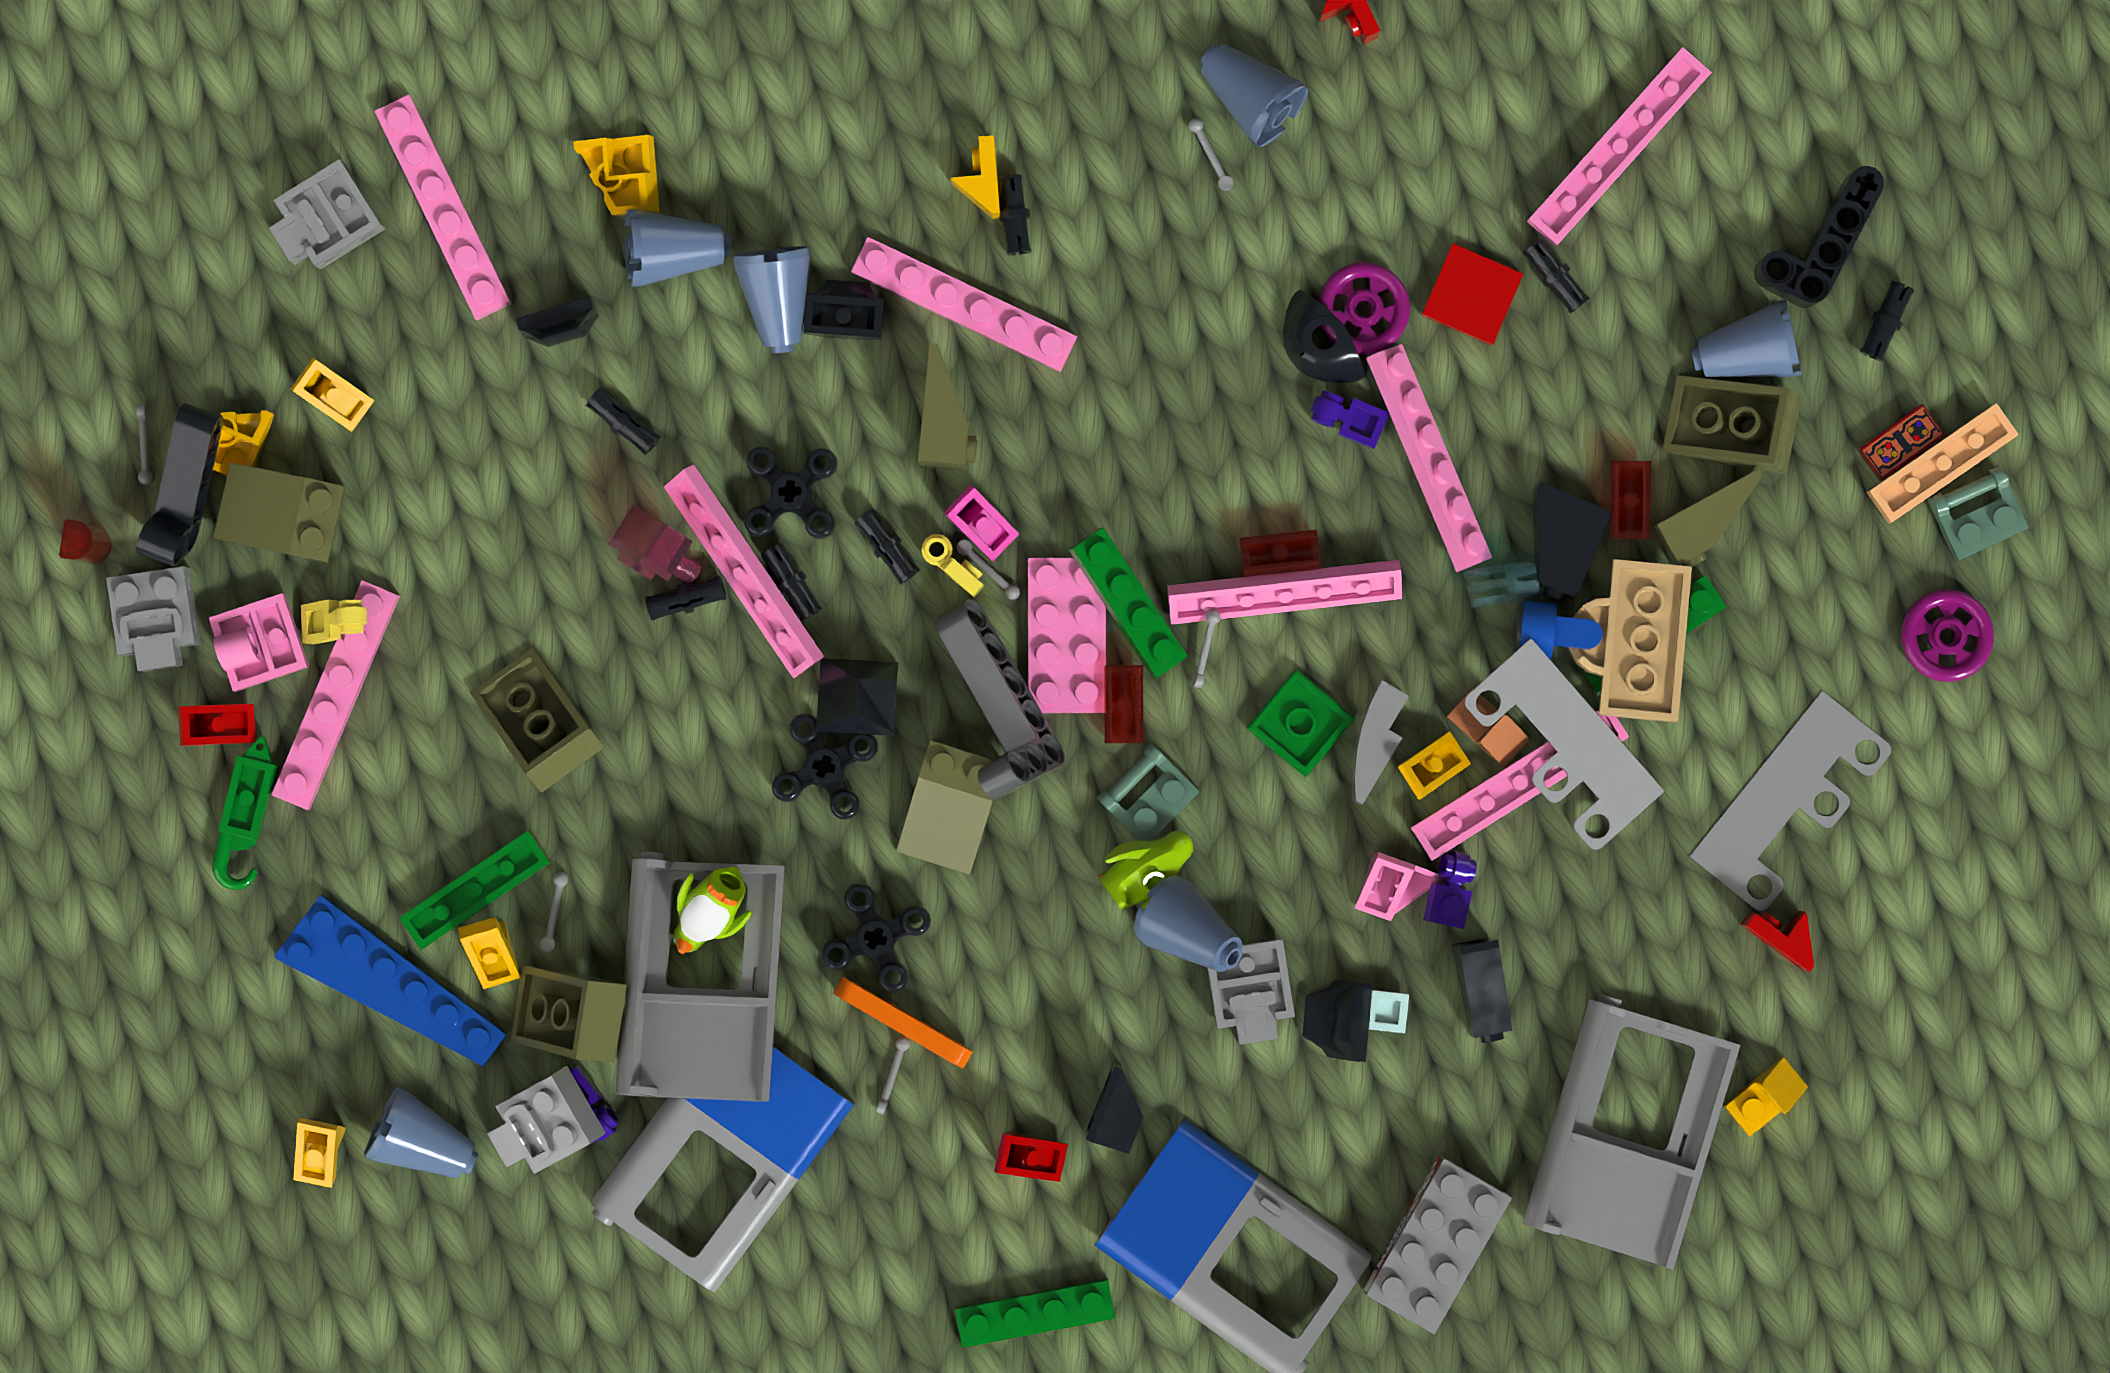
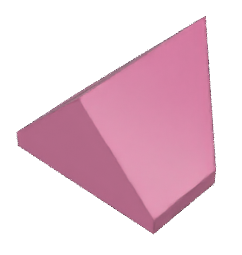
M1374 851L1356 901L1355 909L1391 921L1397 912L1430 890L1431 882L1440 883L1444 880V877L1414 864Z

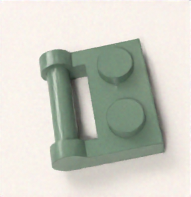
M2000 465L1989 469L1988 475L1944 495L1937 493L1928 498L1930 508L1955 561L1968 557L2029 528L2009 486L2008 477ZM1992 489L1995 490L1998 497L1997 500L1954 520L1952 519L1949 509Z
M1149 743L1142 750L1144 755L1108 792L1103 790L1096 797L1138 840L1145 841L1153 840L1200 792L1154 745ZM1157 765L1164 773L1125 811L1118 803Z

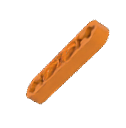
M845 976L841 977L833 991V994L963 1069L974 1052L964 1044Z

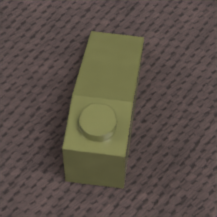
M1760 469L1745 475L1651 527L1672 565L1684 563L1685 566L1693 567L1708 559L1704 552L1715 546L1762 478L1763 474Z

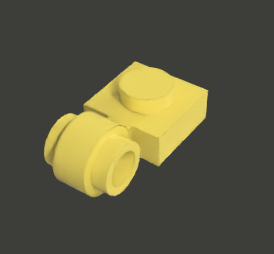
M933 534L924 540L921 552L925 561L931 565L938 566L974 598L984 587L978 580L983 574L966 559L960 565L952 558L953 547L947 537ZM937 543L944 546V553L939 557L932 556L930 554L931 546Z
M323 600L301 605L303 644H319L341 639V634L363 633L364 625H367V608L362 606V600Z

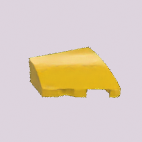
M640 135L615 139L597 138L573 141L576 153L582 155L591 171L589 175L592 181L604 193V202L612 215H625L627 209L660 213L654 136Z
M267 410L261 411V413L248 414L222 412L220 415L223 416V427L213 471L227 477L230 463L255 467L267 438L274 414Z

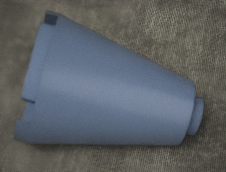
M1222 44L1219 47L1213 45L1205 52L1200 61L1203 65L1201 68L1202 76L1249 140L1258 147H1263L1276 139L1285 130L1281 124L1288 115L1294 119L1306 101L1308 89L1300 80L1227 44Z
M639 209L626 210L625 226H631V233H628L627 238H624L628 279H631L630 287H641L718 266L724 263V256L731 255L730 233H723L721 225Z
M808 246L779 247L776 250L765 251V249L734 254L733 265L763 347H771L772 353L794 351V344L802 341L810 261Z
M1777 301L1698 338V347L1691 348L1696 371L1703 369L1705 377L1801 376L1800 365L1792 366L1793 364H1798L1799 360L1789 312L1781 314V311L1788 310L1787 301Z
M1173 875L1163 879L1149 891L1147 896L1151 900L1146 909L1139 907L1134 925L1136 937L1144 945L1219 972L1226 971L1237 965L1242 956L1241 939L1189 880Z
M397 1086L383 1108L384 1113L380 1121L376 1122L364 1151V1157L375 1162L457 1179L462 1172L468 1175L478 1157V1153L473 1151L475 1143L406 1089Z

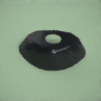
M1302 290L1295 292L1286 310L1283 327L1284 347L1291 362L1308 377L1324 382L1350 383L1363 379L1365 371L1351 336L1341 321L1328 308ZM1320 325L1332 327L1337 337L1333 347L1326 350L1317 348L1312 341V333Z

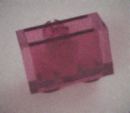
M632 505L609 542L610 546L620 551L616 559L650 580L653 579L655 574L667 581L674 575L681 579L682 582L691 584L700 573V563L691 560L685 555L693 541Z

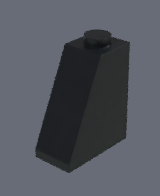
M1539 482L1535 485L1532 492L1535 585L1544 588L1542 595L1564 603L1566 598L1572 600L1577 597L1612 511Z
M1485 937L1451 944L1470 1036L1473 1038L1480 1037L1481 1043L1504 1039L1503 1032L1512 1031V1023L1498 939Z

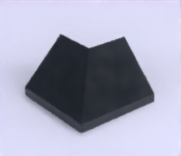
M822 658L820 663L816 731L894 736L898 662Z
M1114 1061L1086 1129L1085 1140L1129 1154L1143 1120V1114L1122 1065Z

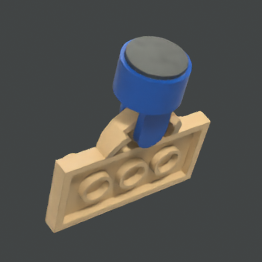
M1613 559L1609 598L1594 599L1586 603L1572 618L1556 616V603L1522 600V604L1517 606L1513 654L1530 638L1550 660L1552 658L1553 646L1567 647L1576 664L1586 672L1602 677L1598 715L1677 723L1679 718L1692 567Z

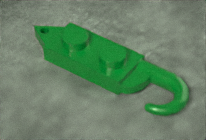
M261 736L242 756L236 757L218 830L220 833L212 861V871L215 879L223 887L230 890H241L248 887L255 880L258 873L256 868H251L246 877L234 879L228 874L227 865L231 850L241 851L250 849L260 839L278 766L273 764L265 736ZM260 743L264 746L261 751L258 749Z

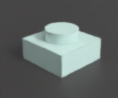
M1372 990L1369 1029L1405 1033L1409 994Z

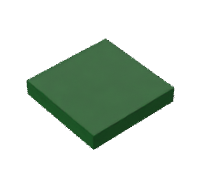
M1295 669L1246 729L1306 778L1355 720V717Z

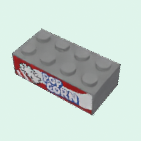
M1439 1154L1364 1285V1293L1435 1335L1511 1202L1512 1197Z

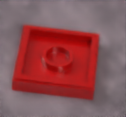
M1453 243L1421 316L1492 346L1524 274Z

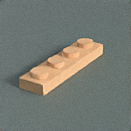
M1995 403L1866 493L1887 523L1890 524L2019 434L1998 404Z

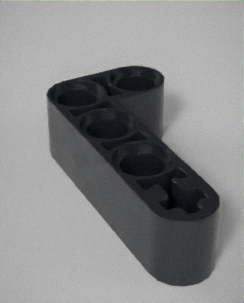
M1861 166L1849 174L1838 190L1803 259L1800 260L1783 251H1773L1767 254L1756 264L1754 270L1755 280L1758 285L1801 308H1811L1823 301L1834 285L1882 193L1884 178L1880 171L1871 166ZM1865 179L1867 181L1865 187L1868 191L1862 194L1857 202L1852 201L1851 199L1856 196L1860 189V184L1857 182ZM1839 211H1844L1851 215L1853 219L1852 229H1844L1839 226L1837 222V213ZM1821 245L1830 246L1834 250L1836 257L1834 263L1828 264L1821 260L1819 256ZM1774 261L1782 266L1784 274L1781 280L1772 279L1766 271L1768 262ZM1803 279L1812 280L1816 284L1818 293L1815 298H1809L1801 291Z
M183 403L180 407L173 425L155 512L144 524L139 534L136 546L137 554L176 566L192 550L199 533L223 427L222 415L187 403Z

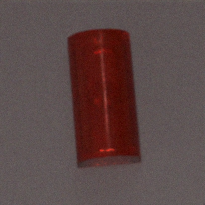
M1611 461L1612 513L1610 516V539H1650L1651 461Z
M66 519L64 521L59 552L60 558L85 564H98L109 556L112 542L109 534L104 529L76 520Z
M1317 530L1242 537L1239 539L1243 577L1321 568Z
M1104 665L1105 744L1144 743L1143 665Z

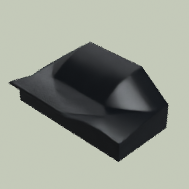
M826 280L816 293L806 294L803 333L825 338L882 340L884 299L876 297L868 282Z
M589 296L515 319L519 331L526 339L550 347L584 337L599 317L595 301Z
M1334 980L1327 988L1307 995L1302 1036L1319 1046L1329 1058L1366 1062L1373 984Z

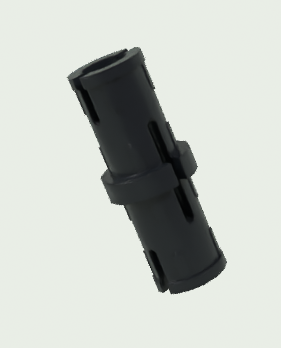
M1014 174L1013 178H1010V175L998 177L1002 211L999 217L1000 221L1004 222L1007 255L1014 256L1017 252H1019V255L1031 253L1027 219L1030 217L1029 209L1025 208L1022 175Z
M1541 238L1525 250L1523 255L1529 259L1544 278L1543 285L1546 288L1551 287L1571 314L1590 298L1569 274L1570 267L1566 263L1562 265L1544 242L1545 240Z
M1897 281L1890 282L1889 289L1879 311L1873 313L1871 320L1874 321L1863 347L1860 349L1861 354L1865 356L1868 354L1869 358L1881 362L1884 360V355L1895 331H1900L1903 325L1900 319L1911 295L1914 293L1913 288L1909 286L1905 288V284Z
M602 387L595 391L585 405L611 426L610 430L615 435L621 434L644 455H647L661 438L660 435L656 434L635 416L636 412L631 407L625 408Z
M874 508L854 522L875 549L874 555L877 559L881 557L893 572L900 585L920 571L919 567L916 566L901 546L900 542L902 540L897 534H892Z
M779 543L774 546V549L770 548L761 556L779 582L777 588L781 593L785 592L800 616V620L804 621L810 615H815L823 608L818 604L804 581L807 578L804 572L798 571L786 552L783 543Z
M719 575L715 578L690 585L684 582L678 584L677 589L653 596H646L645 603L651 620L654 621L685 611L686 614L692 613L696 607L726 600L727 596L723 581Z

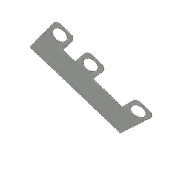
M1531 638L1465 698L1466 708L1483 726L1493 725L1516 704L1557 750V753L1544 763L1532 777L1534 785L1550 802L1556 803L1561 801L1582 781L1599 798L1574 823L1575 831L1592 849H1601L1664 792L1662 787ZM1486 690L1496 692L1501 700L1499 709L1491 715L1480 713L1476 707L1477 697ZM1550 768H1563L1568 775V782L1560 791H1550L1544 785V775ZM1595 814L1604 815L1609 821V830L1601 838H1592L1585 830L1586 821Z
M1822 691L1690 857L1758 911L1766 910L1782 891L1783 881L1761 863L1758 857L1798 808L1822 827L1830 828L1835 825L1849 807L1850 799L1847 794L1825 778L1824 775L1839 756L1863 775L1872 776L1890 756L1891 746ZM1863 740H1872L1879 746L1880 756L1873 764H1862L1856 758V746ZM1821 792H1831L1838 799V809L1831 816H1821L1814 808V799ZM1758 874L1767 876L1772 883L1770 895L1761 900L1753 898L1747 890L1750 878Z

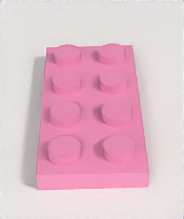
M1028 558V686L1042 713H1106V606L1074 558Z

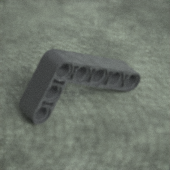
M967 599L940 616L936 620L937 631L1006 751L1005 754L978 770V781L984 792L993 799H999L1061 766L1065 762L1062 746L982 607L976 601Z

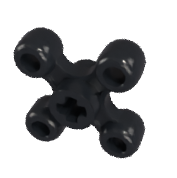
M757 446L753 448L747 455V467L752 474L768 481L771 487V495L766 503L753 507L746 513L744 524L747 531L755 537H766L774 530L775 523L781 515L795 513L803 519L805 529L811 537L820 540L831 536L836 526L835 518L831 512L819 508L813 503L811 491L815 483L822 479L830 478L837 471L838 461L835 454L829 449H815L808 456L807 463L803 469L790 473L780 468L776 454L769 447ZM761 455H765L769 459L767 466L764 468H758L755 464L756 459ZM821 457L829 459V466L825 470H818L815 465L816 461ZM789 483H795L796 489H801V495L794 496L793 502L788 503L787 498L781 496V491L787 490ZM763 515L766 517L765 526L759 529L755 528L753 525L755 517ZM823 517L827 520L825 529L815 530L813 527L815 519Z
M805 713L797 715L792 719L789 731L791 737L805 748L807 754L806 762L797 771H784L775 776L772 781L774 796L782 802H791L800 797L806 787L820 785L829 794V806L833 815L843 820L853 818L858 814L861 802L859 796L845 785L843 779L844 771L851 763L857 761L866 762L874 758L878 752L877 739L874 735L853 734L843 747L837 749L830 748L822 741L820 732L816 731V717ZM805 721L809 722L812 727V731L808 736H802L798 731L799 725ZM861 739H866L870 744V749L865 754H860L856 750V744ZM828 755L832 758L830 763L835 764L834 773H826L825 778H822L818 775L820 770L815 769V763L817 760L823 761L825 756ZM786 779L791 780L794 784V789L790 794L783 793L780 788L781 783ZM842 797H848L852 802V807L847 812L839 809L838 802Z
M854 883L845 891L844 902L846 907L858 918V931L850 939H833L827 942L822 948V961L830 969L840 970L848 966L856 956H870L878 965L877 978L880 986L887 992H899L908 983L909 975L906 967L896 959L894 945L902 936H919L927 932L931 925L930 913L922 906L913 905L906 908L898 918L885 920L878 916L875 911V894L872 888L865 883ZM856 891L865 893L867 898L865 904L857 905L853 902L852 897ZM913 913L921 915L923 919L922 925L918 928H914L909 924V916ZM877 927H880L884 930L882 936H886L887 941L886 944L879 943L876 948H873L869 945L871 939L866 938V932H873ZM838 947L842 949L844 953L842 961L832 960L830 956L832 948ZM889 970H896L900 974V981L898 983L891 984L887 981L886 974Z

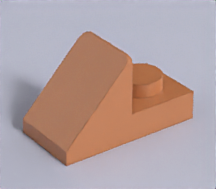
M1471 688L1446 718L1500 766L1505 768L1530 739L1506 713L1493 725L1483 726L1465 706L1466 696L1474 690ZM1479 694L1476 700L1478 711L1484 715L1494 714L1497 709Z

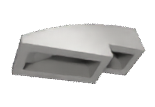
M1383 680L1378 682L1367 704L1354 749L1352 770L1353 801L1360 805H1363L1403 738L1389 729L1409 696Z

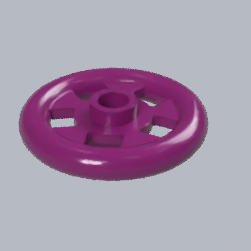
M1358 262L1340 268L1325 282L1318 301L1328 308L1343 325L1346 321H1349L1352 325L1361 328L1357 338L1351 336L1358 354H1374L1389 348L1401 337L1409 321L1410 300L1405 286L1392 271L1375 263ZM1356 278H1369L1370 290L1359 289L1354 291L1352 280ZM1388 289L1393 297L1394 304L1383 308V302L1378 293ZM1336 294L1347 296L1344 312L1333 310ZM1365 302L1369 304L1371 308L1370 313L1366 316L1360 315L1356 310L1358 303ZM1383 317L1390 326L1377 336L1371 329V326L1375 325ZM1321 325L1326 336L1335 344L1337 339L1335 330L1331 326Z
M1942 589L1925 594L1910 607L1903 620L1901 642L1908 661L1918 672L1936 681L1954 682L1970 677L1986 663L1993 648L1994 629L1987 610L1978 600L1962 591ZM1938 607L1943 617L1936 619L1930 625L1924 615L1932 608ZM1958 607L1964 609L1972 616L1965 626L1959 619L1953 617ZM1945 628L1949 629L1953 635L1949 643L1943 642L1940 638V633ZM1927 633L1931 650L1921 652L1917 643V635ZM1967 634L1978 637L1974 653L1962 649L1966 644ZM1939 654H1954L1955 666H1940Z

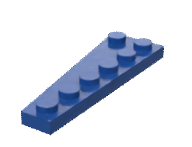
M320 895L274 956L286 965L482 1066L486 1065L508 1035L507 1032L324 895Z

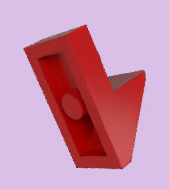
M1327 0L1319 22L1348 11L1349 15L1345 16V20L1354 38L1360 36L1363 45L1378 38L1380 28L1367 0Z
M254 704L178 707L180 746L256 742Z
M1799 910L1783 932L1779 931L1782 924L1764 911L1760 916L1749 912L1740 925L1802 971L1811 972L1814 968L1808 917L1805 911Z
M1014 1131L1004 1132L1001 1136L994 1172L1060 1182L1068 1144L1056 1140L1029 1137Z

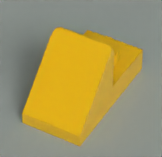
M994 135L978 136L979 147L972 148L973 171H981V175L950 178L951 184L992 219L1000 218Z
M315 358L311 359L290 388L297 395L351 432L374 402L368 395Z
M1448 732L1418 753L1399 763L1398 769L1418 800H1420L1471 763L1451 732Z
M493 917L458 928L460 941L483 989L521 978L504 921L498 922L497 918Z
M1782 1056L1722 1106L1745 1134L1750 1137L1778 1113L1786 1114L1789 1112L1808 1086Z
M299 1118L297 1122L294 1180L332 1188L336 1178L338 1148L344 1136L345 1127Z

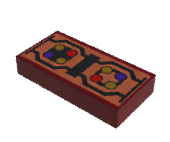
M1921 404L1857 450L1878 480L1881 481L1941 439L1945 434L1925 406Z

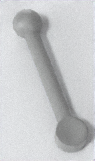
M1196 117L1192 118L1188 123L1190 131L1196 133L1219 178L1218 187L1222 191H1230L1234 181L1224 173L1202 130L1203 121Z
M137 404L141 471L138 474V480L140 483L147 485L153 480V474L149 471L148 408L146 404Z
M968 540L958 542L956 547L958 553L963 556L967 555L1005 590V596L1008 599L1014 600L1019 597L1020 589L1018 586L1010 585L972 550V545Z
M1210 610L1206 614L1208 624L1197 670L1192 677V687L1202 688L1204 683V669L1215 624L1219 623L1221 615L1217 610Z
M558 872L553 877V882L556 886L546 937L540 942V947L545 952L553 951L556 947V941L553 938L562 890L568 883V876L564 872Z
M899 1036L896 1039L897 1051L876 1113L884 1115L904 1051L908 1050L911 1045L910 1039L906 1036Z

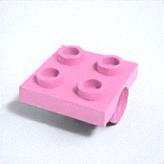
M284 593L209 617L215 636L213 639L215 652L222 668L227 672L234 692L310 667L286 594Z

